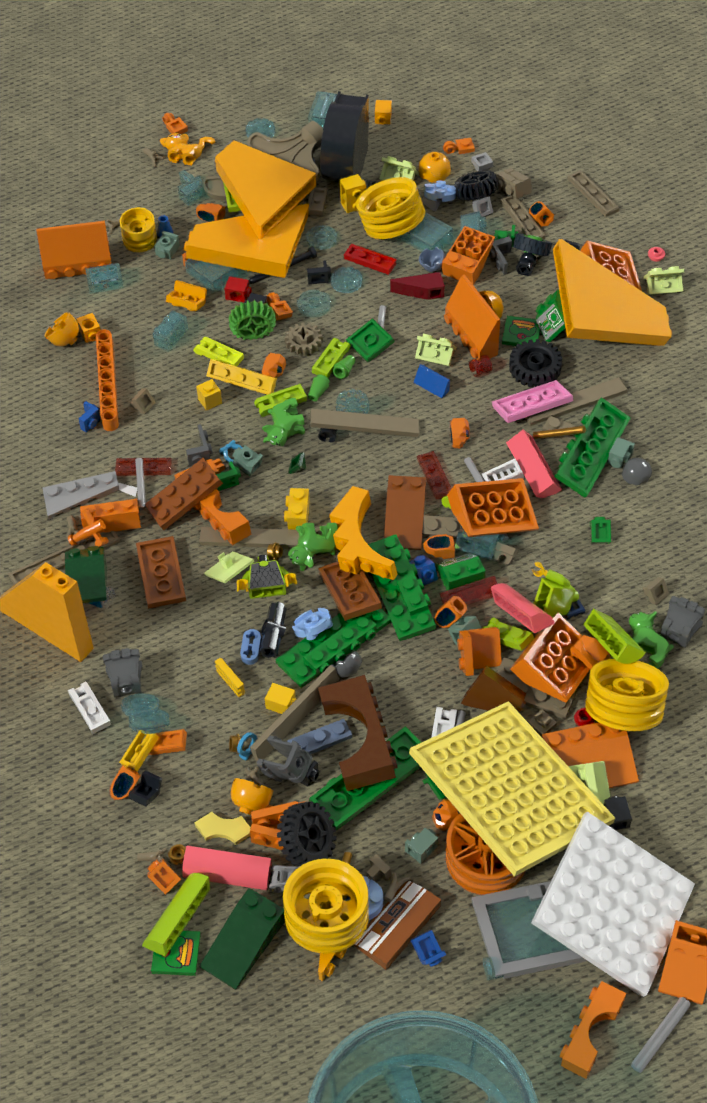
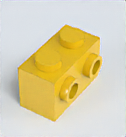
M359 174L340 179L341 205L346 213L358 211L356 201L367 188L365 181L360 178Z
M290 488V494L286 496L288 511H284V522L288 523L289 530H296L297 526L308 523L309 489Z

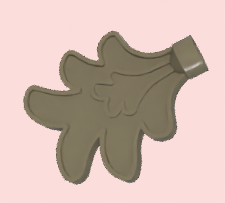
M309 122L301 131L288 138H270L259 132H255L248 137V146L316 173V182L320 178L319 169L312 159L315 150L321 147L323 128L317 122ZM209 176L202 180V187L207 196L216 200L227 201L223 181L220 176ZM305 199L300 201L297 205L305 204Z

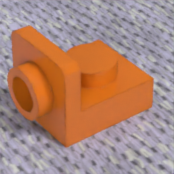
M163 858L160 861L156 859L147 868L149 870L147 877L165 895L181 880Z

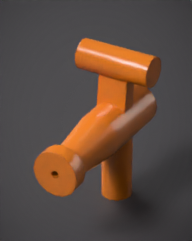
M89 508L81 511L88 526L74 535H69V543L75 546L77 542L94 536L96 539L95 546L101 547L106 545L109 541L108 538H102L99 533L106 529L104 522L101 519L95 521Z

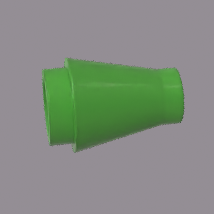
M347 355L346 358L337 362L333 367V374L339 379L348 377L356 362L355 358L352 355Z
M320 374L314 377L307 397L316 402L329 388V379Z

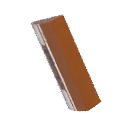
M406 881L395 893L392 902H387L381 912L371 920L362 937L353 946L387 970L408 946L411 939L420 932L441 907V899L425 888L411 881Z

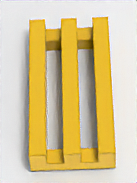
M222 658L215 661L216 672L240 698L245 694L243 682Z
M141 728L119 763L138 772L159 737L155 733Z

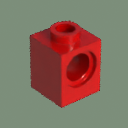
M229 276L224 288L225 299L244 303L252 293L249 280Z

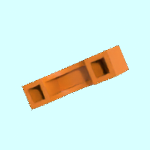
M217 489L193 507L195 510H199L204 520H208L213 529L218 530L222 538L228 540L232 545L252 535L249 521L239 511L227 513L218 510L222 506V502Z
M601 981L598 988L593 987L589 999L592 1001L589 1007H583L579 1016L582 1021L579 1026L574 1025L569 1036L572 1040L569 1046L564 1045L559 1057L562 1058V1067L587 1079L598 1053L590 1042L589 1030L599 1021L616 1019L625 1001V992Z

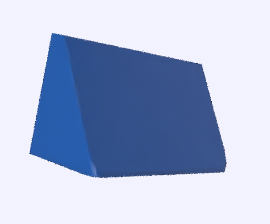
M422 364L419 365L414 383L443 398L449 392L450 380Z

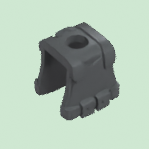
M672 596L669 601V610L662 626L661 636L686 648L692 636L701 628L703 621L700 619L704 616L706 610L700 607L698 603L689 601V599Z
M126 648L103 655V663H105L106 674L111 681L114 697L131 693H142L141 671L143 667L142 661H139V649Z
M270 735L267 741L285 756L287 760L285 764L258 759L257 766L260 768L259 770L274 781L282 782L283 779H289L294 783L302 782L311 765L312 755L302 749L301 745L294 740L291 743L285 742L276 736ZM299 758L301 760L300 766L297 768L296 761Z

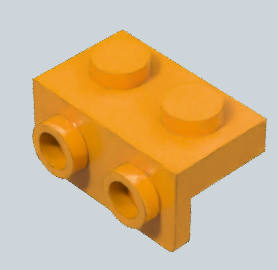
M176 280L174 290L166 295V302L172 303L176 307H185L189 311H197L206 303L207 289Z

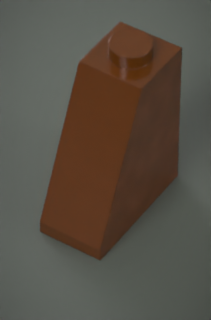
M485 666L463 696L461 704L489 711L509 701L520 712L526 704L524 701L526 693L488 666Z

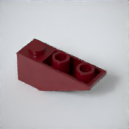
M441 272L390 279V292L426 300L444 298L445 286Z

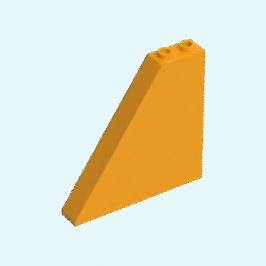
M235 140L215 157L217 173L259 239H262L316 187V173Z
M309 204L295 206L262 239L256 236L245 216L196 224L193 231L189 233V240L185 241L184 251H186V258L286 278L308 219Z
M563 239L558 240L553 248V255L567 338L657 346L665 345L672 336V331L669 326V316L665 306Z
M47 562L8 589L0 597L1 612L76 660L82 662L94 649L77 581Z

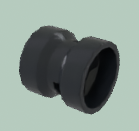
M529 252L523 253L516 266V271L521 275L530 276L537 263L536 256Z
M321 428L318 433L319 440L326 442V438H330L329 442L333 443L336 440L338 429Z

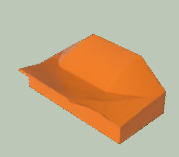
M586 635L580 637L570 649L590 670L598 662L611 659L610 653L595 638Z

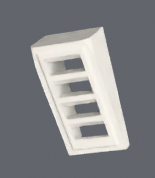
M516 459L482 473L485 481H491L490 476H493L495 481L524 479L523 472Z

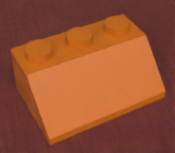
M138 499L80 506L83 528L88 526V523L81 511L89 508L95 521L101 519L106 526V529L99 533L141 528Z

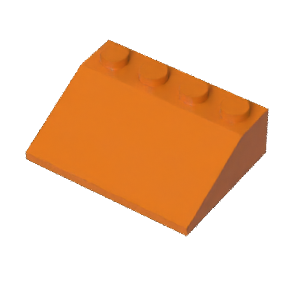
M105 221L36 229L45 279L113 271Z
M586 241L580 250L582 253L642 291L631 252Z
M462 275L445 307L444 319L447 324L452 326L454 334L460 336L462 344L469 348L471 356L481 363L498 356L500 319L466 275Z
M523 478L455 484L447 494L451 510L468 537L539 529Z
M557 613L552 617L555 624L539 631L535 635L534 639L522 652L510 670L525 684L566 703L590 669L570 650L582 635Z
M598 722L550 732L541 736L567 766L604 761L609 788L639 782L627 731L614 729Z

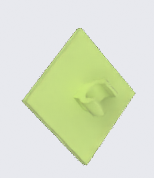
M233 551L225 556L223 552L218 556L219 562L204 574L220 582L227 583L252 564L254 559Z

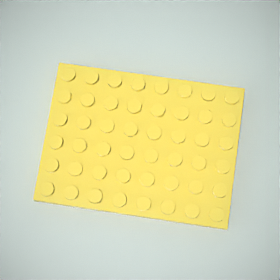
M509 701L410 748L409 754L514 877L567 849L586 812H589L608 826L614 823L615 817Z

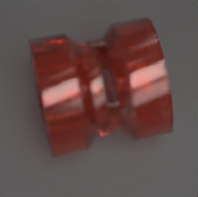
M487 355L480 356L478 360L473 359L469 361L470 371H476L474 377L481 376L483 372L488 373L493 370L491 360Z

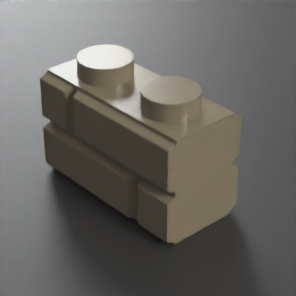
M508 168L504 172L501 171L496 174L499 182L498 189L506 192L508 195L519 199L523 195L532 192L531 179L520 172Z

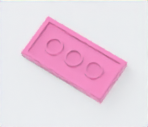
M555 380L492 402V406L507 423L572 402L573 395Z

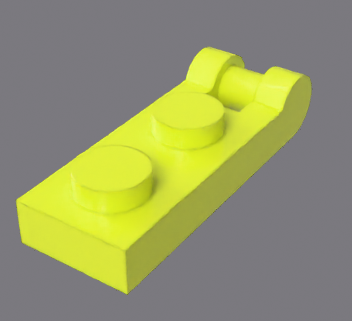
M203 337L200 345H196L193 349L200 356L203 355L234 366H238L244 359L243 353L208 337Z

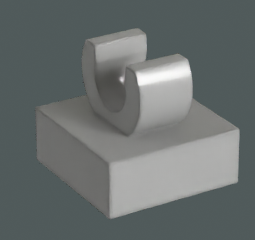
M486 152L471 158L476 171L489 170V168L493 167V161Z
M486 196L485 198L473 201L472 206L477 218L493 213L490 197Z

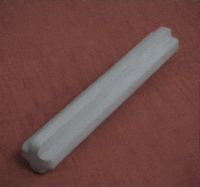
M684 997L679 998L633 1060L631 1067L635 1071L641 1073L689 1009L690 1002Z

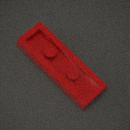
M351 244L344 253L345 260L388 275L397 264V259Z

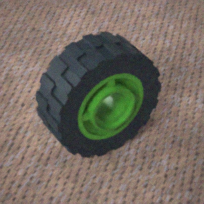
M517 233L513 247L534 255L548 257L553 243L537 236Z

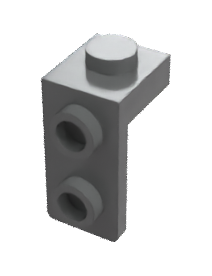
M510 237L495 240L489 252L490 258L496 262L497 269L501 270L504 275L507 274L508 263L503 254L511 252L512 240Z
M198 424L197 427L202 446L186 450L189 466L194 465L202 458L208 460L210 459V454H213L211 444L206 442L208 440L207 431L202 429L201 424Z

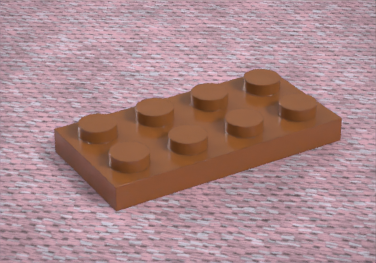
M202 458L145 503L159 526L165 530L223 483L208 462Z
M170 536L136 543L148 609L185 602L186 595L174 537Z
M339 562L318 568L321 578L345 621L382 608L381 601L363 570L360 569L357 575L345 572L340 569Z

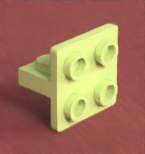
M391 156L387 158L382 157L381 161L384 165L379 178L382 181L397 177L414 180L415 175H419V172L415 169L416 167L409 161L403 160V162H399Z
M679 266L669 267L663 271L662 268L651 269L644 276V280L647 281L648 295L683 292L682 274L684 269H679Z
M423 334L422 337L417 336L419 343L415 359L450 366L453 351H456L457 348L453 345V342L445 338L436 340V338L427 334Z
M600 761L568 766L599 801L604 804V800L610 797L605 762Z

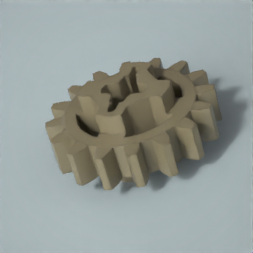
M302 322L301 326L295 324V328L289 327V331L285 332L286 348H290L291 353L296 351V355L303 353V356H306L307 352L312 354L313 350L318 351V347L322 346L321 330H317L316 325L311 327V323L304 325V322Z

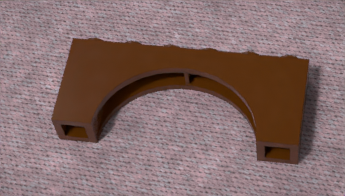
M365 675L319 687L318 690L325 716L331 714L349 715L359 720L367 728V736L362 747L350 758L339 762L346 790L350 791L396 778L394 769L398 768L395 756L390 757V753H393L390 741H385V738H388L385 725H380V723H383L381 712L376 711V708H379L376 696H371L374 693L372 683L367 682Z

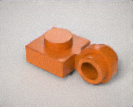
M165 113L162 117L166 128L171 134H183L188 131V126L180 117L175 119L172 113Z
M471 138L455 140V143L452 141L445 142L443 150L447 154L454 153L455 150H458L459 154L475 152V147Z
M274 292L267 295L268 305L272 307L276 320L292 317L293 311L285 300L280 301L279 295Z

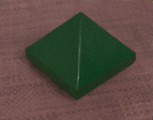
M304 452L291 459L288 474L306 469Z

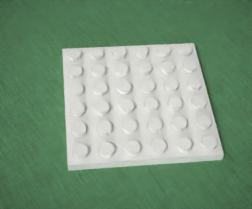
M586 812L531 923L638 995L644 997L650 989L670 943L675 921L680 920L695 883L589 812Z

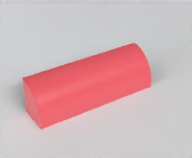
M522 430L506 442L536 497L545 498L562 490L535 440L529 433Z
M500 583L491 586L494 602L533 633H537L555 624L550 615L509 585Z
M186 846L182 875L183 878H187L191 873H200L208 876L209 882L267 890L272 861L271 858Z

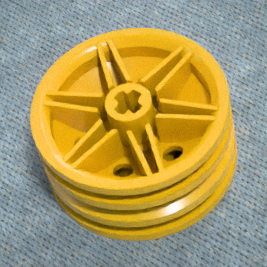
M405 177L390 178L378 182L362 192L356 201V208L362 219L366 234L375 239H389L405 234L419 225L425 217V208L417 185L412 179Z
M608 659L598 662L590 670L585 702L586 711L597 722L614 729L643 731L654 728L663 720L665 701L669 688L668 678L659 669L641 661L623 664L615 659Z
M317 859L298 867L286 881L283 890L285 924L288 933L298 945L312 952L329 954L351 947L362 937L369 920L368 888L363 876L353 866L336 859ZM310 894L309 899L304 898V896ZM347 896L350 897L349 901H345Z

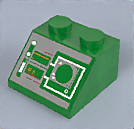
M557 290L550 294L543 304L540 303L536 309L535 321L547 342H551L565 329L560 292Z
M468 553L435 563V567L448 594L485 584L486 571L477 555Z

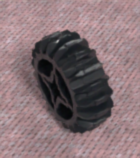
M479 170L459 177L455 181L454 187L456 188L455 191L458 199L474 201L475 199L485 198L495 193L499 182L494 172Z

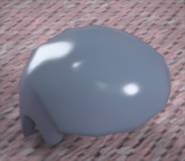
M437 247L434 250L426 248L420 254L419 262L428 272H436L442 269V261L446 254Z

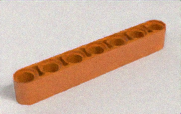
M103 329L96 333L100 415L103 428L106 431H114L119 427L114 345L111 332Z

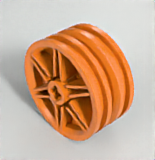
M461 814L454 818L449 826L446 840V865L454 881L465 890L478 895L509 890L517 885L525 871L514 877ZM499 864L503 865L500 869L496 868Z

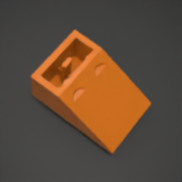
M464 226L442 261L443 275L460 280L462 275H466L474 285L482 272L495 237Z
M676 920L658 992L678 998L684 997L688 1001L703 1005L707 989V929Z

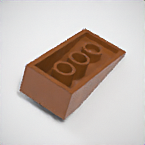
M393 475L388 477L384 538L396 534L403 549L421 550L426 477Z

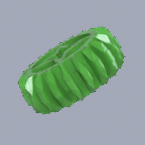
M247 300V303L241 302L240 306L236 305L235 309L231 310L229 327L237 338L242 337L243 340L263 339L264 335L269 336L270 332L273 331L276 324V316L272 307L268 306V303L263 304L262 300L259 302L255 300L249 302Z

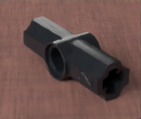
M281 602L270 604L267 619L261 629L263 638L260 652L266 658H275L277 656L280 641L286 630L284 620L287 608Z

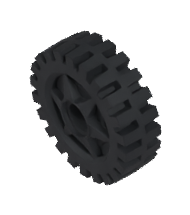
M531 339L528 340V343L523 341L522 344H517L510 354L509 371L511 376L517 382L521 381V384L524 386L528 383V387H532V385L537 387L540 384L543 385L557 380L561 374V352L558 351L556 346L553 347L552 343L547 345V341L543 340L542 343H540V339H536V342H533Z
M303 802L294 804L284 810V815L280 816L279 821L282 823L278 824L277 829H280L281 832L277 833V838H281V841L278 844L279 847H284L281 850L282 854H287L285 858L287 861H291V864L294 866H302L307 862L317 859H329L328 857H331L333 854L331 850H334L336 847L333 843L337 841V836H333V833L336 832V827L332 828L331 826L334 824L333 819H328L331 816L330 813L325 812L326 808L320 806L319 803Z

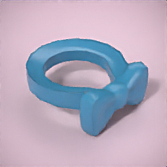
M232 440L229 444L220 448L219 453L224 455L227 462H233V459L229 458L227 450L229 448L237 449L238 447L242 449L243 447L235 444V440Z
M246 733L238 743L239 757L245 761L252 754L250 746L258 739L254 733ZM251 737L252 742H250L249 748L243 751L244 742Z

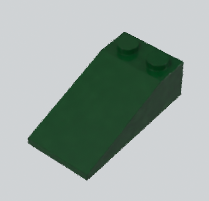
M91 546L88 549L80 550L74 548L66 551L65 574L77 581L82 603L106 601L107 564L104 547Z
M248 888L236 904L199 967L236 990L285 923L284 908Z

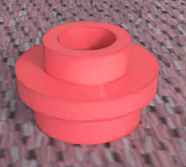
M653 247L649 249L648 256L652 261L658 262L664 259L665 251L660 247Z

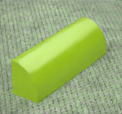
M593 608L583 625L616 661L630 664L638 661L645 655L646 652L612 617Z
M191 873L144 940L143 947L160 955H167L210 891L208 876L200 873Z

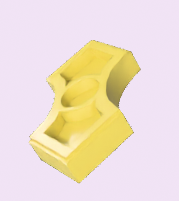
M210 812L194 822L196 828L206 841L220 837L226 838L237 845L250 837L251 827L242 816L234 819H223Z

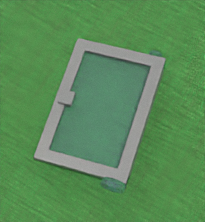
M551 881L472 897L471 901L488 957L483 958V968L487 980L502 977L506 979L587 961L531 923Z

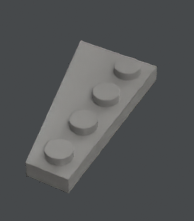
M113 471L43 487L48 519H52L55 515L62 512L71 511V508L88 504V501L91 499H99L118 491L119 485L116 472Z

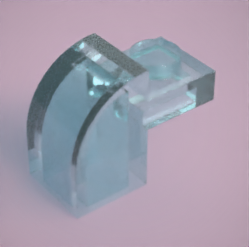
M182 170L179 172L182 185L178 186L179 198L187 206L198 202L203 196L202 179L200 176L194 178L192 174Z

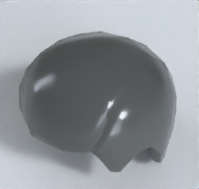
M642 458L628 460L622 471L623 479L633 485H640L644 481L647 482L652 474L650 464Z
M354 651L347 655L343 661H337V663L331 666L336 668L338 676L346 678L358 671L362 664V659L359 653Z

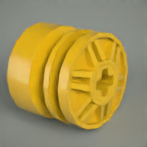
M136 207L125 211L121 215L119 222L123 245L126 249L132 252H145L156 245L154 215L149 210Z

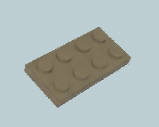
M503 658L497 673L526 693L525 705L566 719L579 686L565 703L525 684L510 670L516 661Z

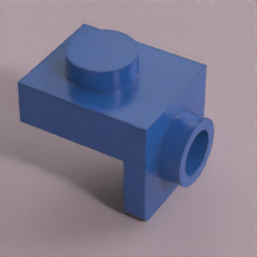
M85 401L83 403L85 413L79 418L81 430L87 432L95 428L101 418L99 408Z
M426 555L417 556L414 560L409 561L410 564H415L418 572L417 577L418 579L421 578L423 585L438 580L435 564Z
M432 930L411 939L422 965L429 964L432 967L442 962L441 957L445 956L446 953L441 950Z

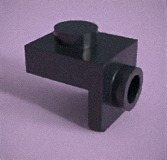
M145 770L142 772L141 782L129 792L128 798L147 807L159 795L162 778Z

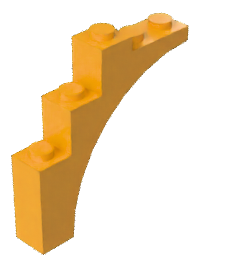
M352 486L329 515L331 523H336L338 527L333 537L336 549L340 550V553L337 555L340 569L356 575L361 569L365 572L394 580L397 576L395 561L375 552L361 535V525L364 516L371 506L369 491Z

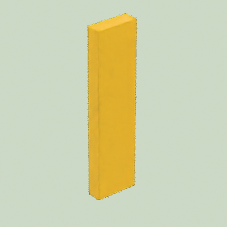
M210 359L206 375L207 377L266 395L274 393L277 378L214 359Z

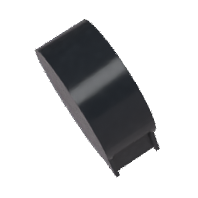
M338 91L335 101L331 102L326 114L321 142L320 166L323 179L340 181V179L356 174L361 176L368 151L369 95L366 94V97L341 94V91Z

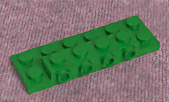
M601 397L589 415L586 413L580 421L583 424L582 426H585L586 432L573 434L575 439H571L567 444V453L564 451L558 461L561 463L554 477L585 498L592 489L608 460L612 446L617 437L620 438L630 417Z
M395 534L368 544L381 556L395 561L397 576L394 580L383 578L373 573L371 575L399 642L436 629V624L428 607L431 605L428 594L423 595L424 585L421 578L416 579L415 575L418 572L415 564H410V553L408 549H403L397 535Z
M378 609L345 621L340 612L331 619L333 622L332 627L320 632L313 640L304 638L275 659L276 664L302 688L323 673L330 665L335 664L337 661H343L351 651H357L366 640H372L377 632L391 623L390 617L382 609Z
M406 726L386 740L390 741L393 753H390V757L395 756L398 768L394 769L396 778L347 791L341 774L337 778L330 779L326 786L309 798V802L319 803L320 806L326 808L325 812H329L331 815L328 819H333L334 824L331 826L333 828L336 827V831L420 768L409 752L411 747L422 742Z

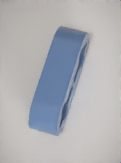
M255 629L247 630L242 639L241 660L247 665H253L259 659L261 634ZM251 636H255L253 644H250L249 639ZM249 650H252L251 658H247Z

